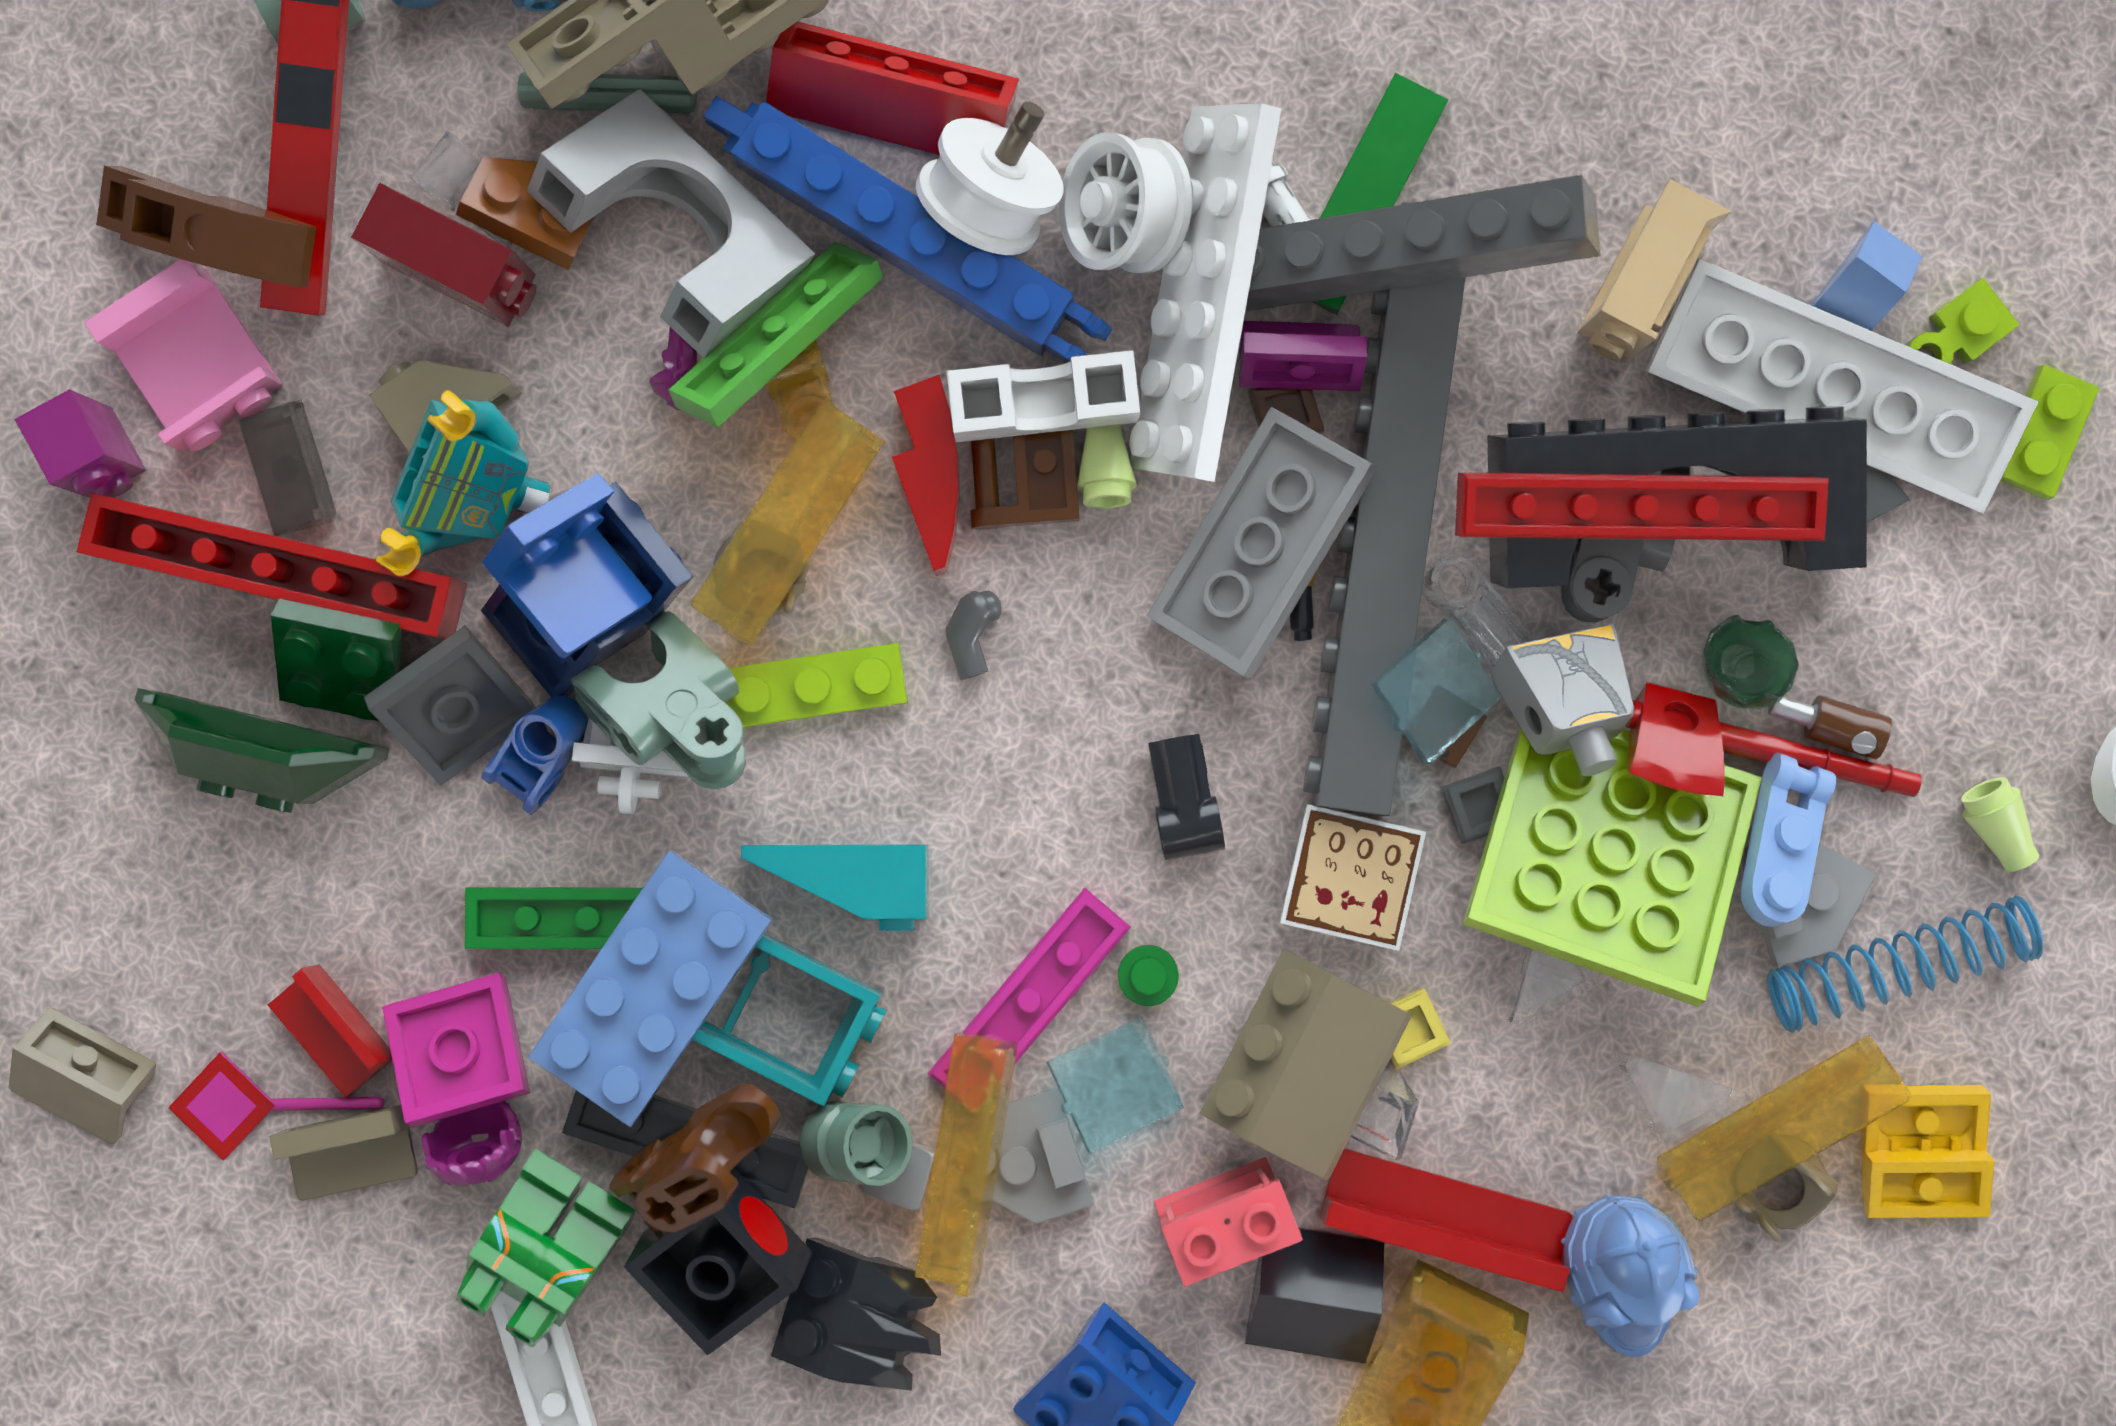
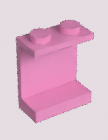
M179 259L84 322L97 343L116 353L164 425L165 429L158 433L163 443L180 451H185L188 448L190 451H198L209 446L222 435L219 427L237 415H240L241 418H246L262 411L273 400L270 394L283 386L205 267L200 264Z

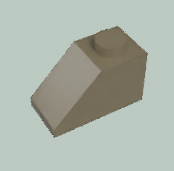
M418 360L412 365L409 362L400 363L384 373L379 379L381 387L369 394V397L410 453L431 399L445 404L440 398L445 391L453 392L462 400L490 401L498 410L518 397L522 392L516 383L501 373Z

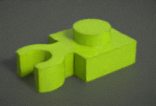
M1982 277L1929 316L1939 330L1937 333L1924 332L1908 341L1906 346L1915 350H1919L1921 347H1928L1934 352L1935 358L1951 365L1954 352H1956L1962 361L1967 364L2020 324L1984 277Z

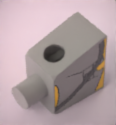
M1611 623L1507 646L1490 674L1533 749L1542 755L1572 749L1583 776L1596 775L1616 765L1617 759L1609 740L1618 736L1632 718L1634 706L1614 624Z

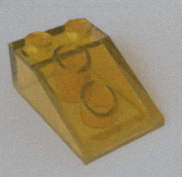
M1417 1259L1389 1310L1366 1363L1335 1426H1481L1524 1354L1529 1313Z

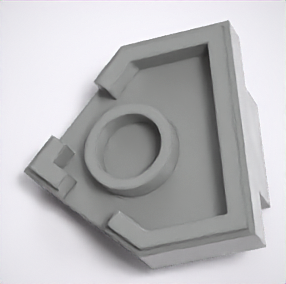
M1819 843L1809 900L1805 911L1796 920L1776 927L1760 924L1772 965L1781 967L1837 950L1876 874ZM1749 847L1744 848L1741 859L1743 870Z
M1058 1086L1000 1104L960 1180V1184L1035 1224L1094 1206Z

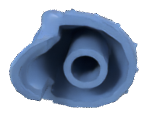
M1604 1195L1602 1199L1574 1211L1575 1216L1568 1227L1565 1238L1561 1240L1563 1244V1261L1570 1268L1567 1279V1286L1571 1294L1570 1300L1574 1303L1576 1309H1580L1584 1324L1594 1327L1599 1338L1618 1353L1630 1357H1639L1650 1353L1660 1343L1668 1329L1671 1318L1678 1311L1692 1309L1698 1304L1700 1291L1695 1282L1698 1269L1694 1266L1687 1245L1688 1241L1684 1238L1669 1214L1662 1212L1653 1204L1643 1199L1641 1195L1612 1197Z

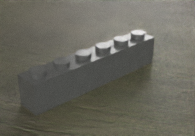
M1576 175L1261 228L1245 312L1601 256L1596 195L1584 177Z

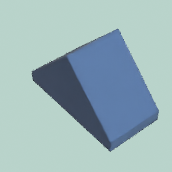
M1873 221L1811 306L1872 331L1906 294L1923 256Z

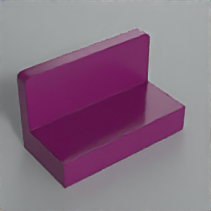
M1243 321L1239 343V387L1360 391L1367 361V337L1360 336V327L1356 324Z

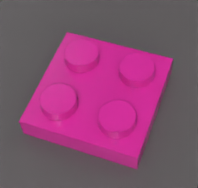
M501 973L382 1006L405 1124L416 1127L530 1094L507 979Z

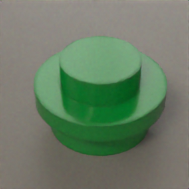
M1142 945L1135 947L1123 957L1118 968V982L1122 992L1129 1000L1142 1006H1155L1165 1002L1174 993L1178 984L1179 973L1175 960L1166 950L1158 946Z

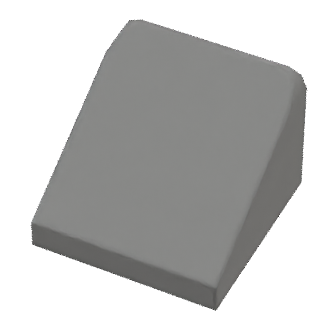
M913 1142L911 1159L905 1171L891 1183L882 1186L864 1185L862 1193L919 1212L936 1147Z

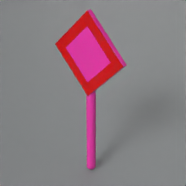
M219 1052L168 1108L224 1161L271 1111L381 1109L385 1102L381 1097L271 1099L223 1052Z

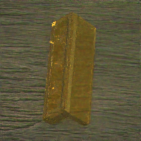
M828 402L820 404L691 601L692 608L724 628L723 633L742 646H753L885 441Z
M962 1032L954 1034L915 1277L956 1285L955 1295L968 1297L977 1287L980 1280L1018 1043Z
M1869 1034L1657 1157V1172L1670 1192L1675 1189L1677 1190L1693 1217L1697 1221H1703L1904 1105L1910 1100L1911 1092Z

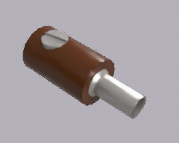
M1774 695L1768 708L1769 715L1805 725L1804 737L1806 739L1877 760L1884 752L1891 734L1892 719L1889 716L1824 696H1817L1812 705Z

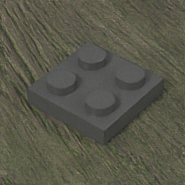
M466 625L364 697L369 711L440 786L506 740L514 725L535 708L532 700Z

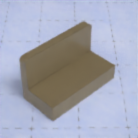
M49 1007L12 1049L9 1089L15 1094L104 1141L115 1144L123 1133L126 1110L152 1080L155 1074L156 1062Z
M401 1105L289 1128L269 1136L274 1160L289 1157L296 1196L301 1201L411 1178L418 1173L410 1128L404 1122Z

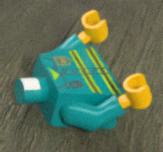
M449 390L445 391L440 397L445 404L431 399L391 499V504L400 527L405 528V530L399 533L393 528H386L382 531L380 537L383 543L391 547V550L383 556H378L376 562L397 576L409 574L419 563L420 557L474 542L479 537L494 539L500 536L511 509L528 514L548 502L550 493L549 483L526 476L529 462L519 444L518 432L492 402L462 400Z

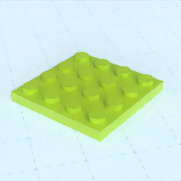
M1519 725L1462 925L1690 1005L1700 1006L1707 998L1762 777L1724 764L1725 782L1723 796L1696 794L1650 782L1629 773L1628 747L1630 731L1622 729L1618 736L1609 740L1617 759L1616 765L1602 773L1583 776L1572 749L1546 755L1539 754L1533 749Z

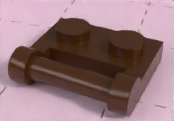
M1073 430L1013 436L1018 505L1000 506L995 438L971 441L976 509L970 510L971 529H996L1010 526L1077 522L1080 520Z

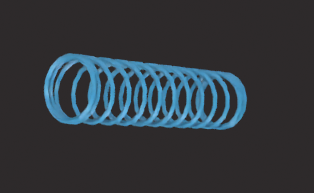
M2015 895L2013 898L2009 897L2006 900L2005 906L1994 902L1989 904L1984 916L1976 910H1967L1963 915L1961 923L1952 917L1945 916L1939 924L1938 931L1931 925L1922 923L1917 928L1915 938L1909 933L1899 930L1893 937L1892 945L1884 939L1877 937L1872 940L1868 952L1862 947L1852 944L1848 948L1845 960L1839 954L1829 951L1824 957L1822 967L1815 961L1806 958L1800 966L1799 975L1792 968L1784 965L1781 968L1777 967L1775 970L1771 969L1767 975L1769 994L1781 1024L1786 1030L1794 1033L1795 1030L1800 1031L1803 1026V1014L1794 985L1785 971L1790 973L1798 983L1807 1016L1810 1022L1817 1026L1819 1022L1818 1013L1805 984V968L1808 964L1812 965L1822 977L1830 1009L1833 1015L1840 1019L1842 1007L1834 986L1828 977V962L1831 957L1837 959L1845 969L1852 999L1857 1009L1864 1012L1866 1007L1865 998L1859 982L1851 969V955L1854 950L1859 951L1868 961L1876 994L1879 1000L1887 1005L1889 993L1883 976L1874 961V949L1877 943L1885 946L1892 955L1893 968L1899 987L1903 994L1910 998L1913 993L1912 984L1907 970L1897 953V942L1901 936L1906 937L1914 946L1916 961L1923 982L1928 989L1934 991L1936 987L1935 975L1928 957L1920 946V935L1924 929L1932 932L1937 938L1944 970L1949 980L1957 984L1960 978L1957 963L1951 949L1943 938V929L1947 922L1953 923L1961 932L1962 947L1966 960L1972 972L1979 977L1983 972L1982 961L1974 941L1966 930V922L1970 915L1976 916L1984 924L1985 940L1989 953L1995 965L2002 970L2006 966V956L1997 933L1989 923L1991 910L1997 908L2004 913L2012 946L2018 958L2025 963L2028 960L2039 959L2043 954L2044 941L2040 924L2030 904L2024 898ZM2015 907L2021 912L2028 927L2032 950L2029 948L2025 935L2018 924ZM1991 937L1993 938V941H1994V943H1995V945H1996V948H1997V950H1998V954H1999L2000 960L1998 959V956H1997V954H1996V952H1995V949H1994V946H1993V942H1992ZM1970 949H1971L1972 954H1973V956H1974V959H1975V962H1976V966H1975L1974 961H1973V959H1972V956H1971V953H1970ZM1783 993H1784V996H1785V998H1786V1001H1787V1004H1788V1008H1789L1790 1014H1789L1788 1009H1787V1007H1786V1004H1785V1002H1784Z

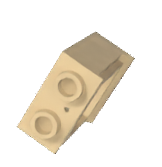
M1669 179L1654 208L1646 204L1642 208L1577 331L1590 339L1587 343L1588 347L1597 354L1614 361H1619L1622 356L1631 360L1655 341L1659 335L1656 331L1662 327L1713 228L1732 211Z

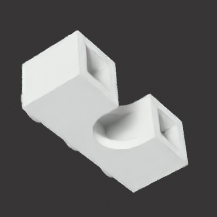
M1133 350L1071 357V361L1068 363L1039 369H1011L1009 364L947 371L953 431L956 442L1137 423L1140 415Z

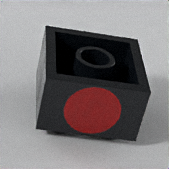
M735 1168L730 1173L739 1183L723 1209L681 1231L666 1232L660 1230L653 1232L647 1228L643 1231L624 1265V1268L707 1356L798 1289L813 1253Z

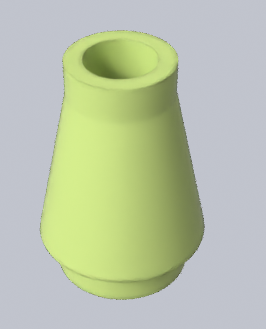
M1122 424L1086 428L1077 482V491L1083 494V504L1087 507L1098 509L1117 508L1128 505L1132 501L1131 491L1137 487L1124 441Z
M1999 777L1982 782L1963 794L1961 797L1965 807L1962 812L1963 818L2000 860L2006 872L2024 869L2038 860L2039 853L2033 843L2019 788L2011 787L2007 778Z

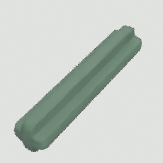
M525 72L521 73L518 78L517 87L521 106L524 108L551 109ZM602 74L591 82L589 89L579 98L569 102H562L553 109L606 111L628 95L641 89L655 104L667 113H692L695 111L697 103V92L692 95L677 76Z

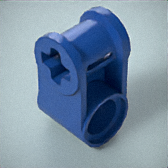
M556 695L546 699L514 725L504 744L485 767L481 778L488 784L494 782L500 784L524 802L522 808L530 815L534 814L546 802L563 778V771L572 758L574 742L581 743L583 741L588 724L587 715L579 707L577 701L568 696ZM545 724L549 725L554 731L556 738L548 732Z

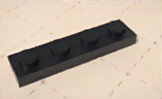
M576 1090L562 1133L634 1156L658 1139L662 1141L683 1129L697 1108L654 1095L637 1122L632 1127H629ZM774 1133L770 1135L766 1143L752 1150L734 1167L763 1199L794 1209L798 1204L809 1170L802 1157L800 1142Z

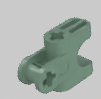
M670 611L663 612L648 623L652 652L656 660L663 665L661 672L652 679L641 683H626L616 680L606 673L602 667L597 665L589 666L571 678L574 695L582 711L637 765H644L663 750L693 782L704 788H725L735 783L743 775L746 757L745 749L742 745L744 739L742 722L737 714L726 704L738 695V684L727 665L674 613Z

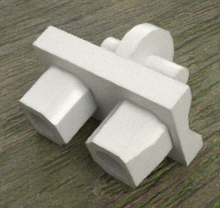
M590 718L584 735V743L574 742L572 761L580 763L581 768L621 772L620 777L599 776L597 791L598 794L618 795L619 811L623 814H634L638 797L659 799L661 781L640 779V773L690 778L663 750L644 765H637Z

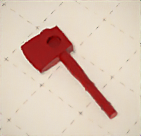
M1646 682L1636 700H1632L1634 706L1633 716L1625 725L1626 728L1631 729L1628 747L1629 773L1676 790L1702 795L1723 796L1725 782L1724 752L1765 763L1769 762L1775 753H1781L1795 758L1799 767L1810 770L1812 767L1817 766L1833 772L1838 779L1878 788L1882 793L1890 791L1915 797L1921 788L1922 778L1920 774L1893 768L1891 764L1882 765L1830 752L1828 748L1822 750L1798 744L1775 735L1719 722L1716 699Z

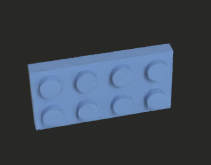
M673 850L668 851L528 1058L629 1127H632L774 919Z

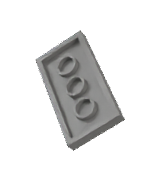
M1271 407L1146 616L1251 680L1378 468Z

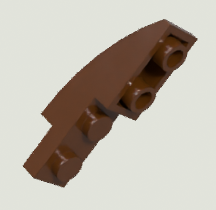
M104 165L96 225L120 233V240L203 266L298 288L308 287L317 227L230 197L208 196L123 166Z

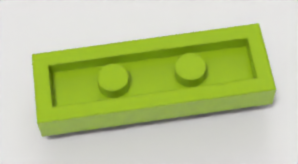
M899 642L729 668L738 684L739 693L726 704L737 714L742 722V728L908 703Z

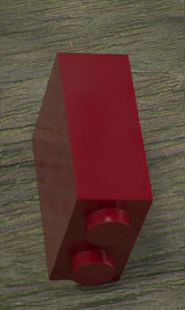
M382 183L378 184L351 236L354 241L381 263L507 327L510 326L515 315L518 317L525 315L536 294L537 286L532 283L536 274L512 249Z

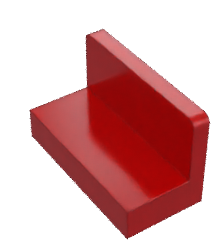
M320 964L303 967L292 975L295 982L267 1006L345 1098L349 1097L392 1061L390 1047Z

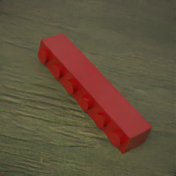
M92 492L76 551L91 557L276 601L284 599L394 622L401 625V630L442 640L456 632L468 585L452 577L414 569L404 576H397L376 562V559Z

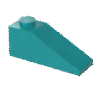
M928 844L741 845L742 859L863 919H878V930L880 931L915 930V919H926L929 917Z

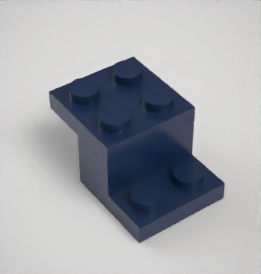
M616 481L609 484L614 493L599 512L604 520L597 527V530L651 594L652 599L646 607L566 658H561L556 654L500 584L481 609V612L550 697L571 695L574 692L571 678L587 667L601 663L646 634L650 630L648 623L665 612L694 577L683 564L679 554L667 545L645 518L639 505L627 496Z

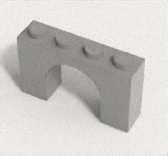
M641 89L628 95L543 151L526 190L570 233L610 205L630 197L661 199L676 205L691 215L706 232L712 245L713 255L677 281L660 317L703 358L810 264L815 255L795 232L785 226L751 191L736 180L714 159L710 152L702 148L671 119L665 110L655 104Z

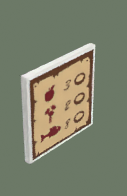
M1306 804L1279 923L1399 951L1426 832Z

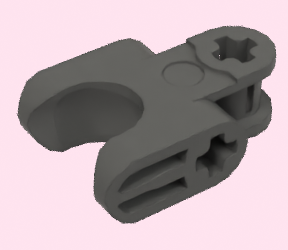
M1691 466L1670 468L1654 472L1651 475H1690ZM1579 538L1572 555L1569 585L1561 586V599L1565 609L1573 618L1588 623H1596L1618 614L1630 601L1638 566L1663 572L1670 560L1675 539ZM1599 577V586L1601 589L1608 591V597L1594 603V593L1585 589V584Z

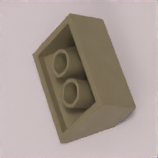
M1283 949L1199 1114L1242 1139L1328 1181L1412 1014Z

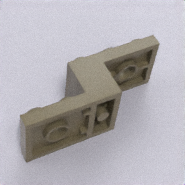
M568 0L507 42L506 46L551 109L562 102H569L579 98L589 89L593 80L613 66H622L632 61L640 53L642 46L649 41L693 95L701 88L711 87L722 81L731 67L751 53H758L768 49L776 42L780 33L800 19L809 18L821 12L829 0Z

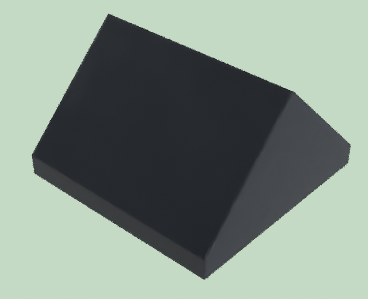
M1298 1227L1303 1241L1258 1258L1245 1344L1365 1364L1382 1317L1385 1243L1378 1240Z

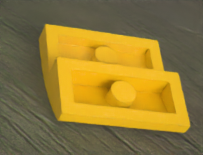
M1984 1085L1862 1086V1192L1864 1212L1868 1218L1990 1217L1995 1160L1987 1152L1991 1093Z

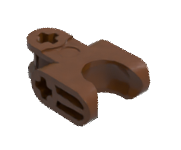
M739 1084L698 1107L680 1131L662 1141L658 1139L638 1151L617 1172L610 1183L609 1189L617 1197L629 1194L635 1200L637 1211L644 1219V1224L651 1231H681L724 1208L739 1183L730 1171L752 1150L766 1143L780 1121V1110L773 1100L757 1087L751 1084Z

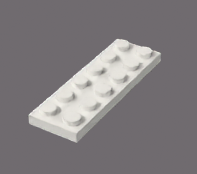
M1263 103L1192 107L1190 120L1183 134V145L1185 148L1183 160L1187 166L1192 187L1191 218L1185 239L1179 251L1162 268L1163 274L1158 302L1151 315L1152 337L1149 354L1140 377V388L1142 391L1139 405L1140 415L1138 422L1131 431L1129 440L1131 450L1130 462L1133 469L1215 482L1281 108Z
M1702 259L1696 260L1645 370L1744 413L1747 410L1785 409V420L1805 419L1806 407L1844 406V417L1867 419V465L1983 514L2038 404V401Z

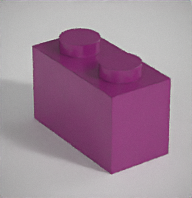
M68 389L14 419L47 481L52 486L90 498L91 492L115 498L132 488L131 478L146 471L113 408Z

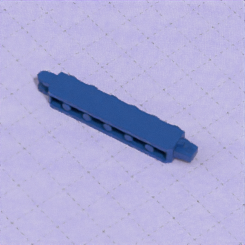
M715 96L703 115L708 126L728 138L723 146L724 151L734 158L738 168L747 175L1030 351L1041 356L1046 351L1064 363L1070 362L1071 357L1086 356V352L1081 348L1069 344L1056 335L1065 319L1079 327L1090 337L1106 341L1113 330L1104 320L1074 302V293L1012 255L987 252L958 239L930 216L919 197L763 101L758 106L751 102L746 112L720 97Z

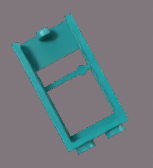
M764 933L755 946L761 949L762 952L753 958L751 962L753 970L723 1029L705 1021L692 1040L825 1106L832 1093L843 1098L859 1068V1064L851 1061L850 1058L860 1038L869 1043L872 1042L887 1012L886 1009L877 1005L883 992ZM770 955L853 996L814 1076L731 1034L761 973L766 972L770 967Z

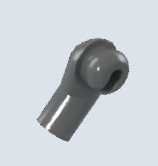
M971 591L963 596L946 627V637L960 680H966L989 672L979 638L987 624L998 620L1002 612L999 598L991 591H982L980 593Z

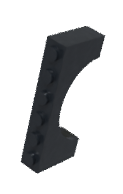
M1844 406L1806 407L1805 419L1785 420V409L1747 410L1746 422L1725 423V412L1688 413L1687 425L1666 426L1665 415L1629 416L1628 428L1606 429V419L1604 418L1568 420V431L1545 432V422L1543 421L1507 423V434L1487 435L1488 473L1649 475L1670 468L1703 466L1727 476L1829 478L1825 541L1780 540L1783 551V565L1806 571L1867 567V419L1844 417ZM1489 537L1490 583L1507 589L1569 585L1572 555L1579 538Z

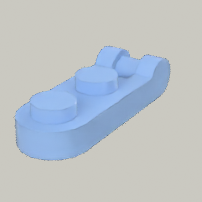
M1781 753L1773 755L1771 760L1767 762L1763 772L1741 883V901L1745 911L1752 920L1769 927H1776L1796 920L1805 911L1810 895L1826 804L1831 799L1836 786V776L1833 772L1817 766L1807 770L1799 767L1795 758ZM1789 789L1800 793L1798 806L1786 803Z

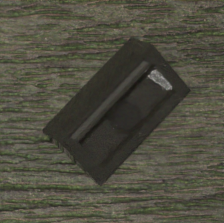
M302 400L287 402L239 420L240 429L273 535L280 536L334 522L337 514Z

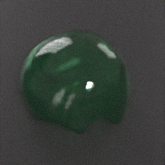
M1740 615L1729 616L1710 630L1702 653L1707 685L1717 698L1728 705L1740 709L1767 708L1780 702L1791 691L1799 668L1794 643L1781 630L1776 628L1771 620H1744Z

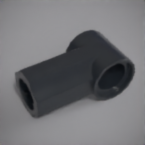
M1193 734L1148 743L1159 806L1155 807L1164 859L1171 860L1225 850L1219 808L1216 797L1210 794L1207 778L1208 772L1200 735Z

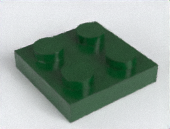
M279 599L270 615L279 701L355 716L363 720L379 721L369 711L364 697L403 670L401 625Z

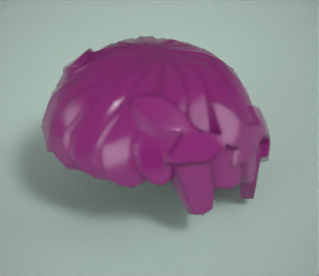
M506 1100L440 1119L439 1122L435 1123L433 1132H426L422 1135V1148L425 1155L426 1168L431 1170L445 1184L457 1186L477 1185L487 1181L490 1183L499 1178L518 1157L522 1143V1131L518 1118ZM488 1134V1138L484 1141L473 1142L471 1138L472 1135Z

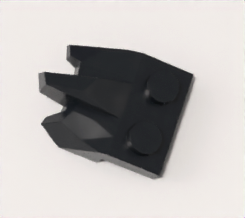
M807 1238L805 1244L813 1253L798 1289L789 1295L771 1356L823 1378L838 1382L912 1391L913 1374L903 1365L904 1357L910 1353L941 1356L940 1334L915 1320L918 1310L933 1306L938 1297L920 1272L881 1257L869 1258L823 1239Z

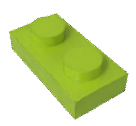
M2046 364L2037 367L2025 396L2038 401V404L2000 481L2045 500L2055 498L2100 387Z

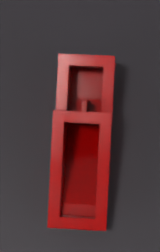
M936 375L894 391L914 449L892 456L933 571L936 576L948 572L956 539L960 503L959 457L953 431L952 416L940 375Z

